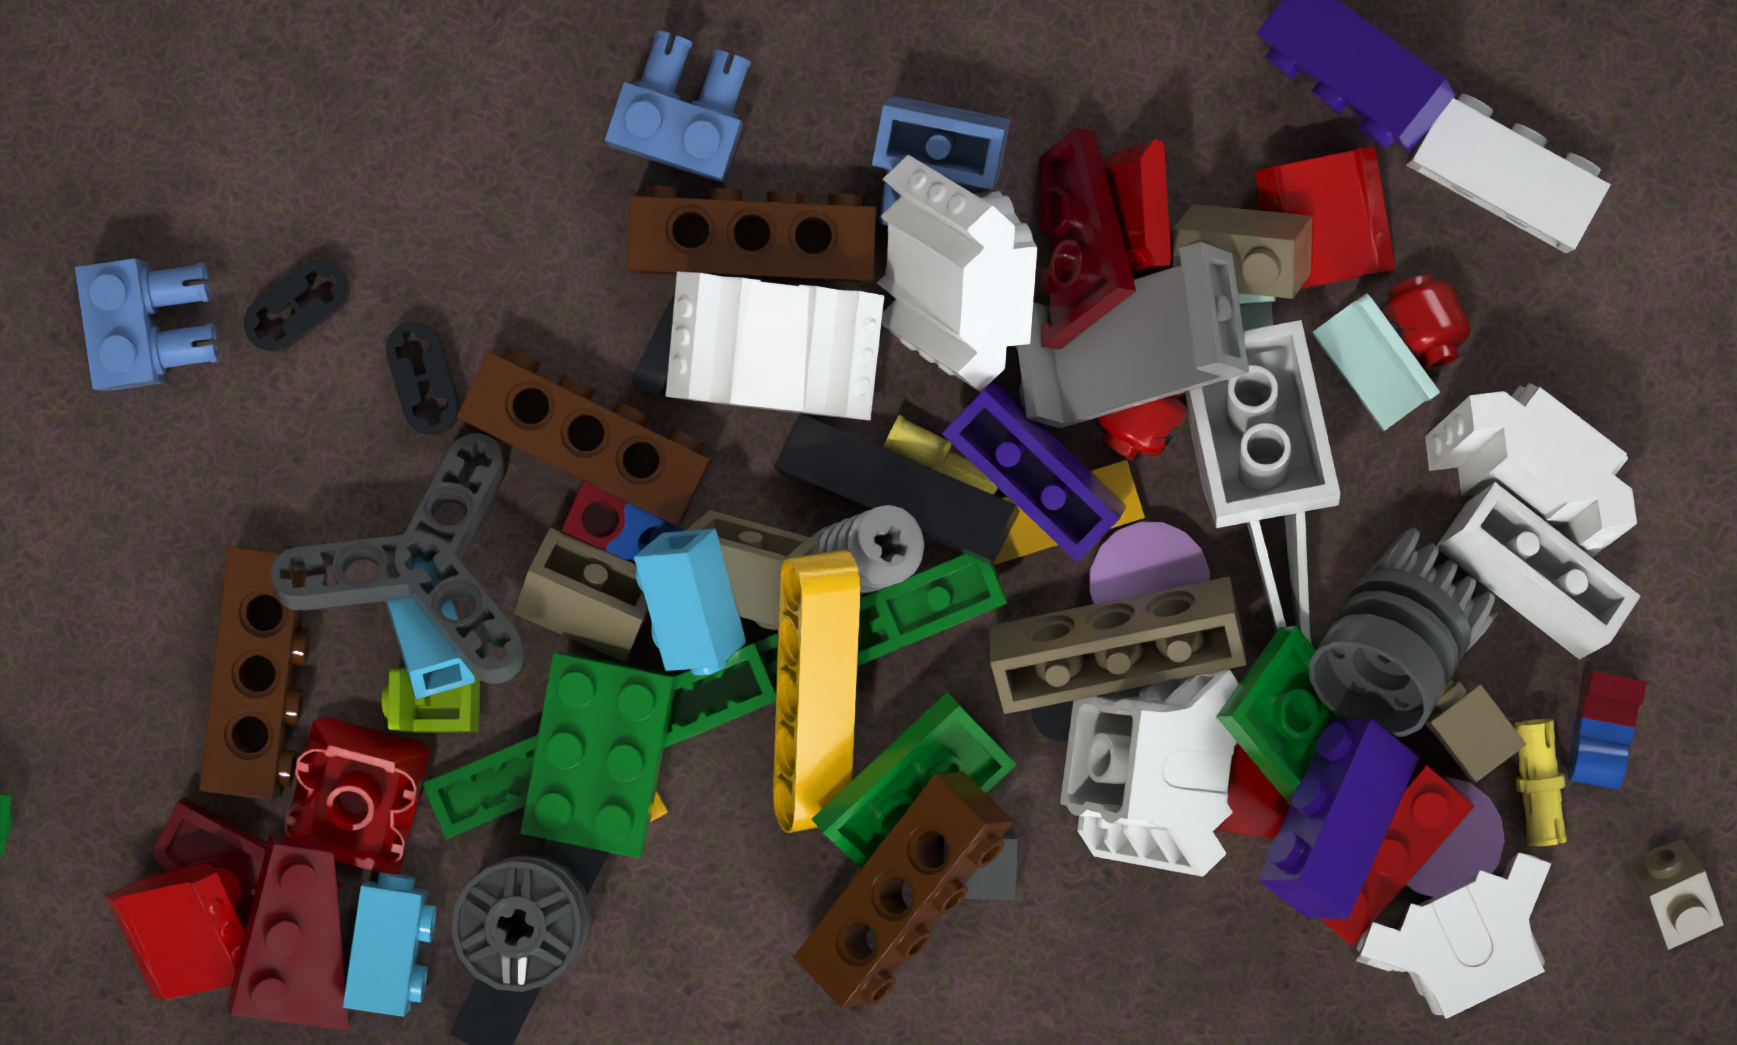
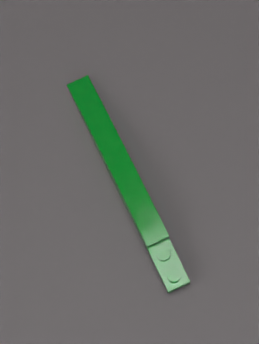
M963 554L913 575L901 583L893 584L861 597L857 666L1007 604L1009 600L994 564L992 566L967 554ZM778 633L738 649L726 660L727 665L717 672L707 675H693L691 670L677 675L664 748L776 701ZM538 734L422 783L445 839L525 807Z

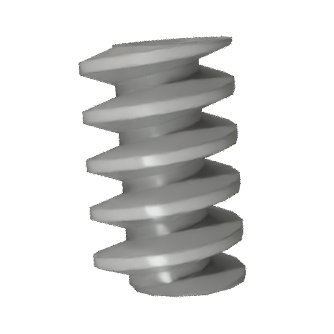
M892 505L875 507L872 510L854 515L841 522L823 527L811 537L820 540L819 554L839 550H847L852 554L860 576V596L906 580L915 573L922 561L924 551L922 530L915 518L903 508Z
M1412 527L1404 531L1392 542L1368 570L1366 575L1375 570H1399L1420 576L1443 589L1461 607L1470 625V645L1467 649L1468 651L1485 633L1497 616L1498 612L1489 615L1495 596L1487 591L1471 599L1476 586V580L1468 575L1452 583L1458 565L1453 560H1447L1433 567L1439 548L1431 543L1414 551L1420 537V532Z

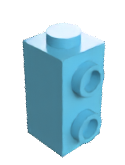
M716 529L662 533L634 556L636 580L639 588L644 592L652 621L653 641L660 649L665 671L690 669L693 675H707L717 672L727 665L726 660L746 643Z
M419 556L412 561L414 569L421 567L431 577L434 587L441 582L436 575L433 560L426 562ZM412 598L385 601L416 700L475 682L474 675ZM452 598L444 603L441 612L449 619L458 620Z
M379 873L378 882L368 881L361 886L343 1008L404 1017L411 1010L412 1002L422 1003L428 968L427 966L417 965L421 941L431 942L436 921V906L426 905L428 890L414 888L415 877L402 874Z

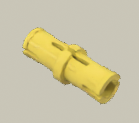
M1533 719L1514 723V729L1527 744L1518 751L1520 776L1515 778L1516 791L1522 792L1525 808L1527 845L1550 846L1565 843L1567 836L1565 834L1562 814L1561 788H1564L1566 785L1565 775L1559 773L1554 720Z

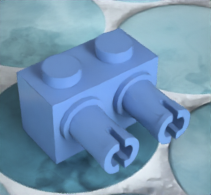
M655 30V38L641 81H634L633 85L626 82L623 83L605 142L611 148L725 185L744 129L742 121L738 120V115L733 112L751 61L734 55L729 73L725 74L730 60L729 53L714 49L712 53L713 58L699 100H692L690 104L679 100L680 96L675 94L693 42L676 35L671 53L667 55L672 41L671 33Z
M891 95L883 104L872 165L886 169L887 175L907 155H910L973 194L982 193L983 189L993 190L1000 177L1011 119ZM886 182L876 221L888 226V223L880 216L901 195Z
M137 258L75 267L92 389L107 392L166 383V368L210 361L212 363L219 362V346H214L213 344L198 346L201 342L218 340L213 323L162 332L157 324L156 313L158 307L198 301L208 302L211 300L209 285L197 284L189 286L191 282L209 280L204 262L156 271L151 270L148 262Z

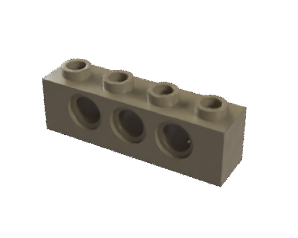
M1230 576L990 625V664L1004 714L1247 665L1243 631Z

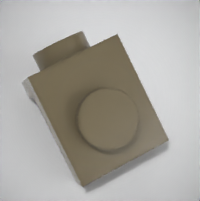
M1676 840L1670 844L1654 848L1649 853L1629 862L1630 872L1644 893L1655 927L1668 950L1724 925L1706 871L1684 840Z

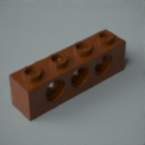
M645 186V197L630 196L627 270L630 273L677 275V272H696L748 279L873 284L877 210L876 207L864 206L865 196L829 194L828 205L803 204L804 194L798 192L770 191L767 192V202L742 201L743 191L706 189V199L681 198L682 188L670 186ZM696 215L702 217L709 226V234L706 241L696 248H685L679 245L675 238L677 224L687 216ZM750 218L761 219L770 227L769 241L763 248L756 251L745 250L736 242L738 226ZM809 221H820L826 224L832 232L829 246L820 253H807L797 245L796 237L798 230Z
M510 347L507 348L503 357L488 351L456 418L676 526L681 525L712 460L700 455L705 443L674 428L671 429L668 438H665L645 428L650 416L622 402L617 401L613 411H610L591 401L595 389L565 374H562L558 384H555L536 374L541 364L540 362ZM529 390H541L548 398L549 411L546 417L539 423L527 424L518 414V401ZM586 416L596 417L604 428L602 443L592 451L580 450L572 440L574 424ZM639 443H649L659 454V466L654 474L640 479L629 472L626 465V457L633 446Z
M228 547L199 791L273 800L281 796L282 786H292L296 768V751L286 749L289 725L299 726L301 720L303 690L294 689L296 665L305 666L308 660L311 637L310 629L301 628L302 610H292L282 604V619L278 626L272 630L261 627L254 616L255 604L262 596L267 594L277 599L270 571L276 557L283 552L246 547ZM306 570L295 571L294 580L291 581L294 588L305 587V580L308 577ZM257 655L269 659L275 668V680L267 690L255 688L247 677V667L250 661ZM249 716L263 721L268 729V740L261 750L248 748L240 738V727Z
M965 772L935 774L793 958L841 1008L878 1003L894 987L896 979L893 974L904 960L915 957L929 943L932 937L929 929L938 917L953 910L964 899L968 892V887L965 883L976 869L988 865L1001 852L1005 844L1001 838L1014 821ZM941 835L948 844V856L945 862L938 852V841ZM905 881L912 891V901L909 907L904 902L902 896V888ZM869 927L873 930L876 937L874 952L867 943Z

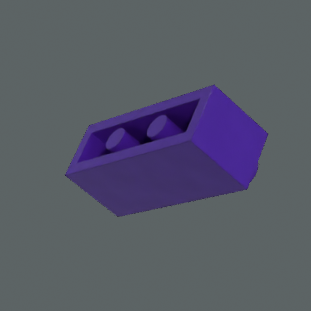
M1282 0L1257 31V35L1269 49L1264 58L1274 68L1292 80L1298 72L1316 84L1311 93L1319 101L1337 114H1340L1345 107L1350 109L1363 119L1358 128L1385 149H1388L1395 142L1410 153L1456 96L1445 77L1339 0Z
M995 380L990 382L942 433L1076 562L1120 519L1126 508V505L1039 422L1027 419L1026 410Z
M1372 718L1330 719L1326 729L1317 740L1316 751L1303 780L1293 793L1292 804L1279 833L1268 848L1267 859L1257 880L1306 918L1348 919L1420 757Z

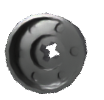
M1375 570L1359 578L1335 621L1309 662L1310 682L1319 699L1339 718H1372L1391 735L1407 736L1421 730L1441 697L1445 685L1455 672L1458 663L1470 645V625L1461 607L1443 589L1420 576L1399 570Z
M522 853L498 860L465 885L454 905L451 934L459 959L475 978L498 990L524 992L547 985L577 959L589 937L591 908L585 888L569 868L547 856ZM521 909L527 912L525 922L533 926L534 930L533 932H526L519 940L511 937L513 932L512 926L504 923V917H511Z

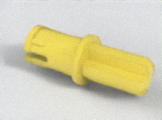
M901 415L898 416L883 446L884 449L992 495L995 494L998 487L949 440L904 419L905 417Z

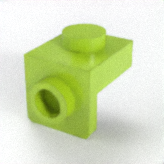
M391 668L389 670V682L385 684L382 691V710L384 716L388 719V728L409 733L479 732L480 680L474 676V683L416 700L407 670L405 668Z

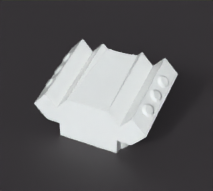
M907 155L883 178L901 197L880 216L888 223V249L885 275L877 284L896 299L882 313L881 324L898 337L900 342L912 351L917 350L919 355L928 362L938 364V367L948 375H955L981 392L1005 369L1007 346L1030 344L1037 246L1033 241L1029 226L1026 223H1021L1014 213L1012 202L1008 196H1003L1000 191L973 194L912 156Z
M677 272L666 397L809 415L871 420L884 295L861 291L836 290L819 286L761 282V280L742 277Z
M1530 383L1526 388L1519 386L1512 396L1505 391L1470 395L1425 436L1429 471L1458 467L1461 497L1476 496L1496 482L1590 557H1594L1637 524L1632 488L1615 476L1627 461V453L1541 387H1536Z
M1230 669L1073 700L1060 804L1066 805L1072 814L1079 816L1077 831L1094 857L1204 876L1227 854L1213 831L1233 813L1227 804V789L1231 758L1237 741L1216 717L1239 685Z
M1518 852L1508 861L1502 877L1479 870L1471 880L1418 905L1411 903L1404 910L1397 930L1373 922L1367 931H1364L1357 945L1358 955L1355 961L1386 971L1409 972L1418 994L1425 997L1431 1012L1435 1015H1443L1446 1019L1545 972L1543 969L1545 960L1531 931L1529 918L1551 863L1542 861L1538 857Z

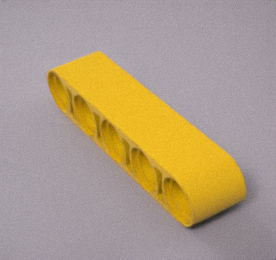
M847 550L789 558L784 560L781 566L773 804L778 823L786 833L818 828L812 821V818L852 781L860 576L855 559Z

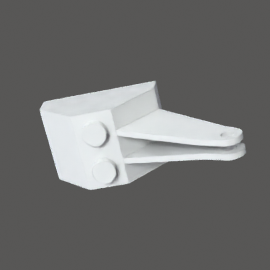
M1302 320L1243 331L1249 373L1186 391L1185 398L1202 488L1216 528L1247 523L1271 611L1275 634L1280 627H1286L1259 520L1285 516L1295 626L1311 643L1305 511L1339 505L1340 489Z

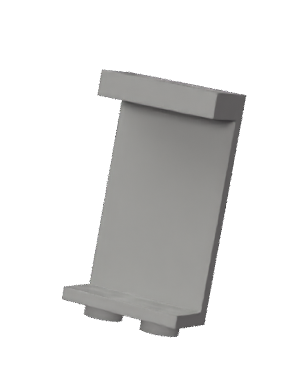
M1201 241L1179 248L1180 266L1134 280L1136 292L1060 350L1041 347V325L1050 323V307L1033 302L1030 344L1014 345L1018 351L1022 379L1019 395L1021 403L1026 410L1027 419L1056 428H1064L1249 373L1232 253Z

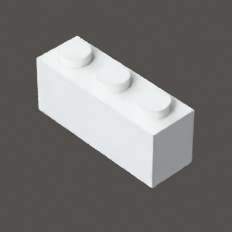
M1461 94L1458 100L1453 98L1418 142L1406 166L1564 253L1575 250L1611 185L1598 178L1601 169L1594 163L1576 154L1568 153L1566 158L1563 159L1545 149L1544 146L1547 139L1524 125L1515 123L1512 129H1509L1490 118L1493 109L1474 97Z
M1496 482L1466 502L1437 545L1439 551L1579 660L1612 641L1641 597Z

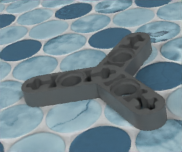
M467 434L457 439L449 448L404 535L302 546L285 550L276 557L270 571L277 599L287 608L304 611L412 598L475 677L489 684L504 683L512 679L520 671L523 664L521 638L514 626L461 562L465 551L503 481L505 469L501 447L496 440L485 434ZM479 455L485 456L487 467L477 466L469 479L470 491L464 487L467 480L465 461L475 463ZM445 503H459L466 508V516L455 525H441L433 518L437 508ZM421 556L426 562L433 560L436 575L441 581L436 587L433 586L431 577L423 568L417 567L414 569L412 561L415 558ZM370 560L379 567L378 573L372 580L359 584L353 583L345 577V571L353 562ZM332 565L336 585L328 586L325 566ZM306 570L308 577L305 580V587L294 588L291 581L294 580L295 571ZM455 596H466L476 603L474 612L462 620L447 618L442 614L441 609L448 599ZM482 628H484L485 637L495 648L500 649L504 647L505 658L498 661L492 655L484 656L481 639L477 636V633Z

